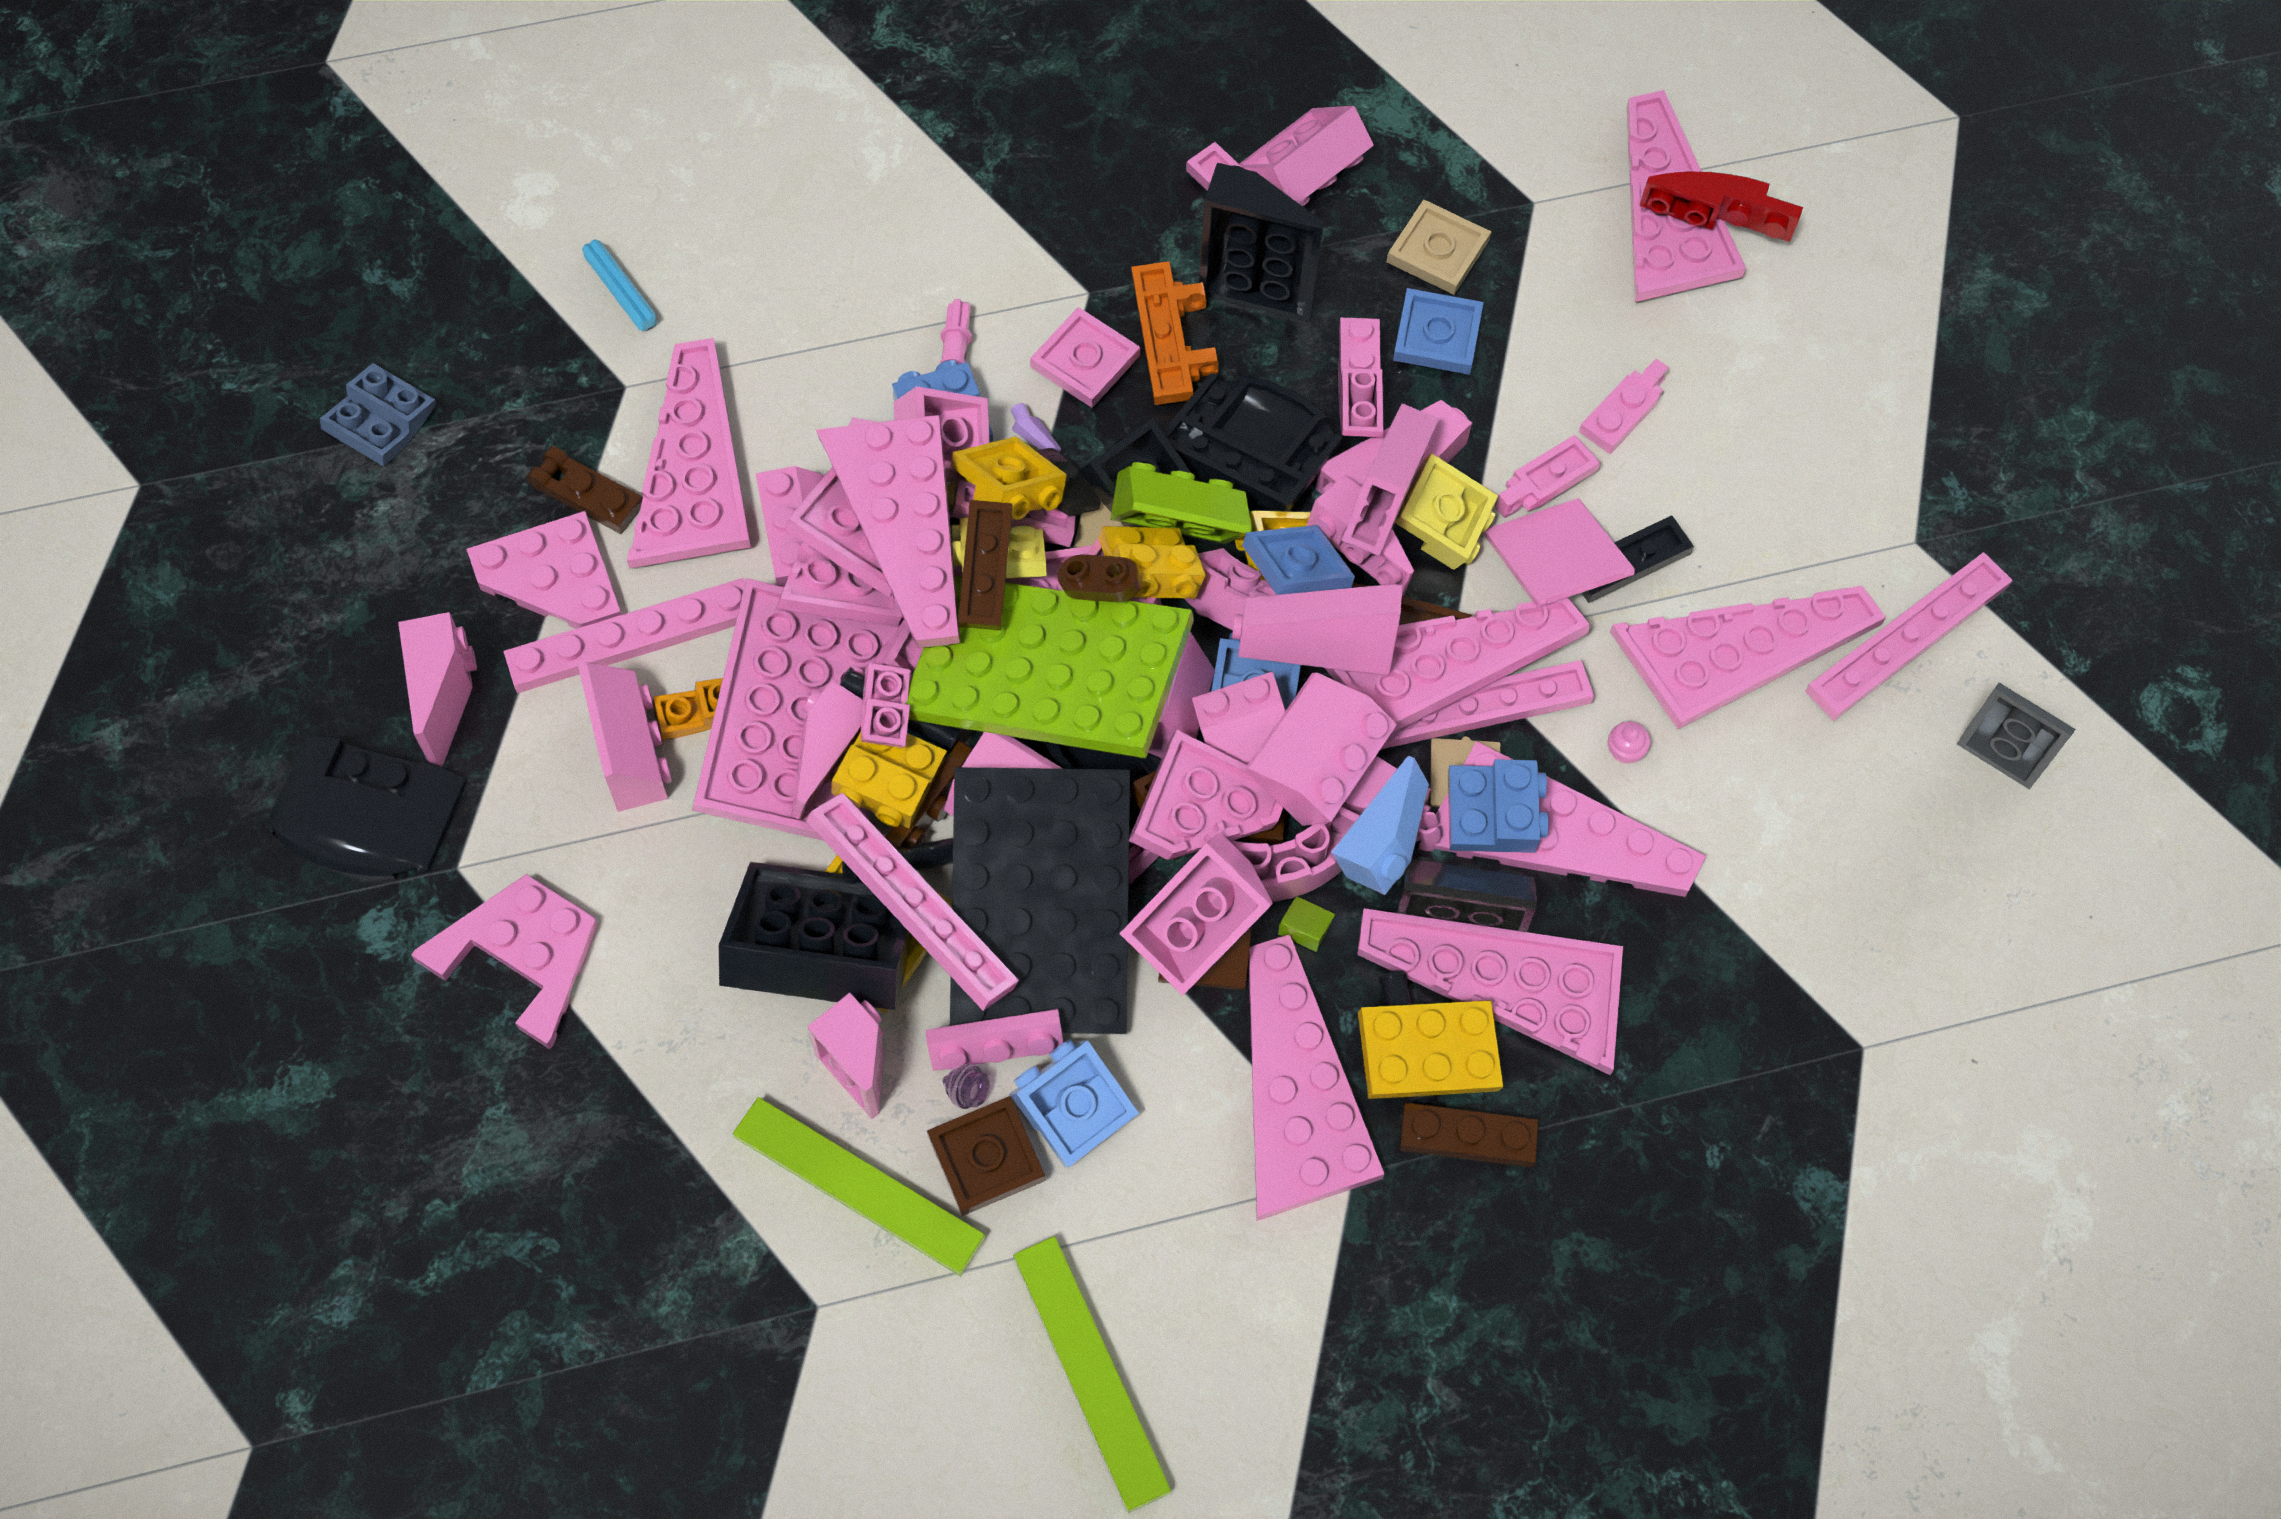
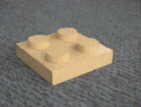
M1423 199L1388 252L1386 262L1455 295L1488 244L1491 231Z

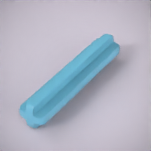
M595 239L585 244L582 248L585 259L637 328L641 331H647L650 327H654L657 323L656 314L601 241Z

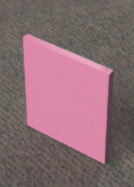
M1579 498L1489 527L1484 532L1486 539L1537 607L1634 575V567Z

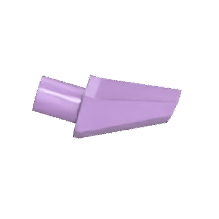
M1024 403L1016 404L1011 408V413L1015 419L1012 430L1046 454L1056 455L1060 453V446L1042 424L1040 418L1030 416Z

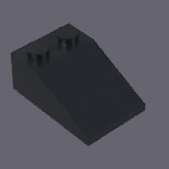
M1153 418L1137 426L1078 469V472L1095 496L1110 512L1112 511L1118 472L1129 466L1132 467L1134 462L1156 466V472L1170 475L1171 471L1191 473ZM1121 522L1124 527H1142ZM1182 535L1185 545L1194 539V537Z

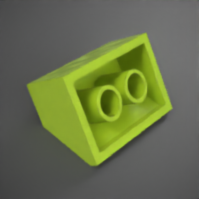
M1134 462L1132 467L1129 466L1118 472L1110 520L1150 528H1179L1184 536L1222 544L1243 538L1246 532H1251L1252 529L1245 491L1232 489L1233 483L1229 481L1210 479L1208 484L1194 481L1195 475L1188 472L1171 471L1170 475L1156 472V466L1140 462Z

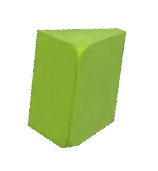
M1296 896L1280 922L1278 935L1286 936L1290 934L1293 942L1317 952L1335 914Z

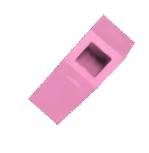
M1344 475L1315 500L1307 526L1318 525L1332 546L1343 553L1350 562L1357 564L1374 577L1380 585H1402L1403 597L1414 569L1393 529H1391L1380 556L1341 541L1362 489L1355 481Z

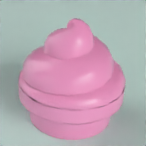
M1632 721L1622 722L1611 730L1607 741L1612 756L1622 763H1634L1642 760L1647 755L1651 743L1647 730L1640 724Z

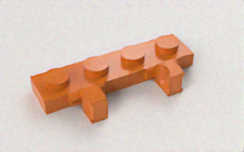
M1170 261L1131 267L1155 405L1187 401L1193 395L1192 382L1200 380V377L1218 373V359L1215 347L1191 351V346H1185L1180 317L1184 316V311L1188 313L1206 308L1203 282L1183 285L1182 282H1173Z

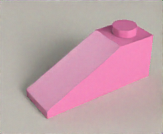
M833 680L829 682L823 692L815 689L803 707V710L807 712V716L802 729L792 816L798 820L841 763L850 745H854L861 732L863 700Z

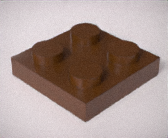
M1010 1096L927 1130L928 1138L961 1216L1046 1181L1043 1169Z

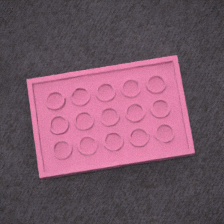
M746 578L692 811L823 840L806 821L812 810L836 797V795L831 794L832 780L840 764L799 820L793 817L792 809L802 729L807 716V712L803 710V707L815 689L823 692L831 680L840 685L850 667L865 676V669L868 663L876 661L885 643L894 637L904 618L902 616L898 626L895 627L776 609L784 587ZM859 807L860 812L869 819L870 811Z

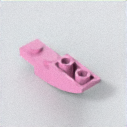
M1340 318L1338 392L1342 436L1383 437L1380 319Z

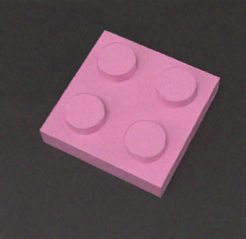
M1078 307L1030 358V367L1093 408L1140 357V347Z

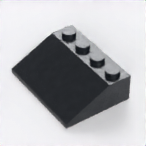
M1217 162L1204 200L1199 283L1203 282L1206 297L1310 322L1324 222L1257 172L1246 170L1240 166H1230Z
M750 862L718 945L719 986L829 1002H838L848 993H851L859 1003L866 1000L873 1008L895 1010L904 981L912 934L862 881L849 885L846 882L847 877H844L843 874Z

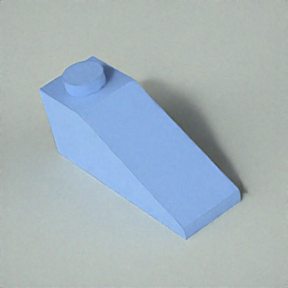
M1407 756L1331 852L1346 878L1384 895L1403 875L1411 862L1429 783L1415 758Z

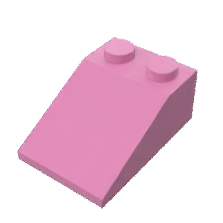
M450 612L398 622L414 736L427 761L440 768L443 767L473 688L470 672L477 670L474 650L472 646H468L463 626L456 627Z

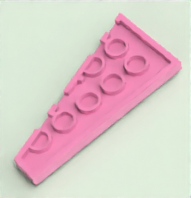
M1290 934L1249 947L1248 969L1251 1015L1256 1221L1381 1180L1384 1177V1171Z

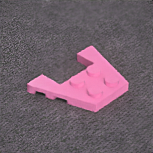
M526 874L415 949L411 956L415 962L446 981L471 949L477 946L528 979L542 990L515 1024L519 1030L548 1049H551L558 1035L556 1031L562 1014L566 1013L571 1000L569 997L576 976L580 975L598 923L593 916Z

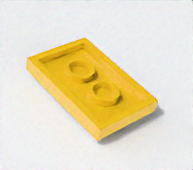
M1491 1001L1361 1007L1358 1011L1368 1099L1496 1092L1503 1088Z

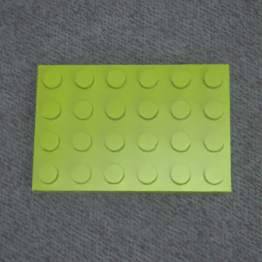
M954 575L957 612L959 616L962 576ZM1005 582L1001 630L959 627L960 643L924 647L909 683L908 700L905 703L910 705L908 720L1146 758L1194 622L1192 610L1129 600L1124 602L1078 600L1070 598L1064 591Z

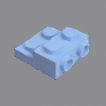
M1069 1039L1056 1047L1049 1054L1053 1062L1041 1071L1038 1070L1036 1065L1024 1071L1014 1079V1083L1018 1088L1009 1094L1033 1129L1041 1133L1064 1167H1070L1139 1114L1088 1040L1079 1041L1077 1044H1074Z

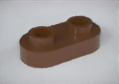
M1075 555L1062 563L1057 574L1058 582L1065 594L1070 598L1078 600L1124 602L1133 598L1142 586V576L1136 564L1125 557ZM1121 573L1119 576L1112 578L1115 574Z

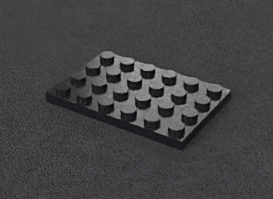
M954 767L952 909L1019 981L1011 992L983 1011L951 977L950 1026L1058 1009L1062 1033L1127 1034L1128 942L1119 933L1128 925L1130 770Z

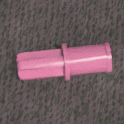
M954 299L953 303H950L947 308L946 326L940 335L943 341L940 364L948 360H954L958 364L965 363L967 345L970 344L972 339L969 331L971 306L968 302H962L961 299Z

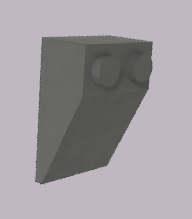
M1999 682L1969 724L1957 745L2030 790L2076 729Z

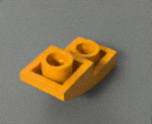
M723 678L695 682V690L653 697V710L662 741L711 729Z

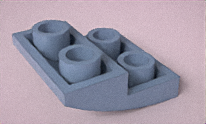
M372 363L346 384L347 397L320 418L321 430L384 467L414 437L429 417L436 402L432 397Z

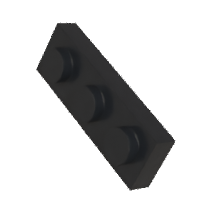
M1672 515L1614 542L1634 567V575L1582 592V595L1590 603L1690 555L1694 545Z

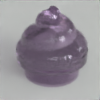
M962 1064L950 1071L942 1079L945 1092L956 1107L962 1109L977 1108L987 1098L990 1088L989 1077L978 1066Z

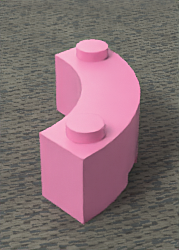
M1222 548L1198 553L1205 577L1196 599H1184L1195 608L1199 615L1208 617L1233 630L1235 614L1243 615L1245 598L1276 595V593L1267 581L1260 579V571L1243 564Z
M1341 807L1331 822L1313 824L1297 834L1295 839L1269 846L1267 843H1244L1234 840L1229 842L1251 862L1272 902L1282 901L1306 894L1322 886L1342 871L1331 852L1360 815Z

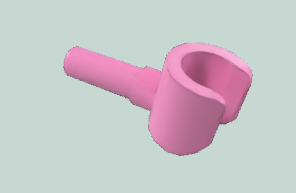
M1422 813L1416 842L1420 840L1428 846L1439 842L1441 833L1439 828L1435 827L1439 823L1435 813Z

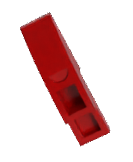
M1697 171L1649 176L1639 205L1655 213L1672 216L1687 221L1692 225L1702 226L1711 230L1717 218L1732 225L1742 226L1766 234L1771 238H1778L1788 242L1792 239L1803 210L1801 206L1767 196L1770 183L1726 173Z

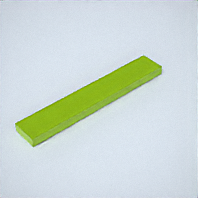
M757 1097L732 1133L734 1138L960 1277L985 1240V1234L760 1097Z
M1053 1236L1013 1254V1259L1127 1513L1129 1514L1171 1494L1169 1484L1056 1237Z

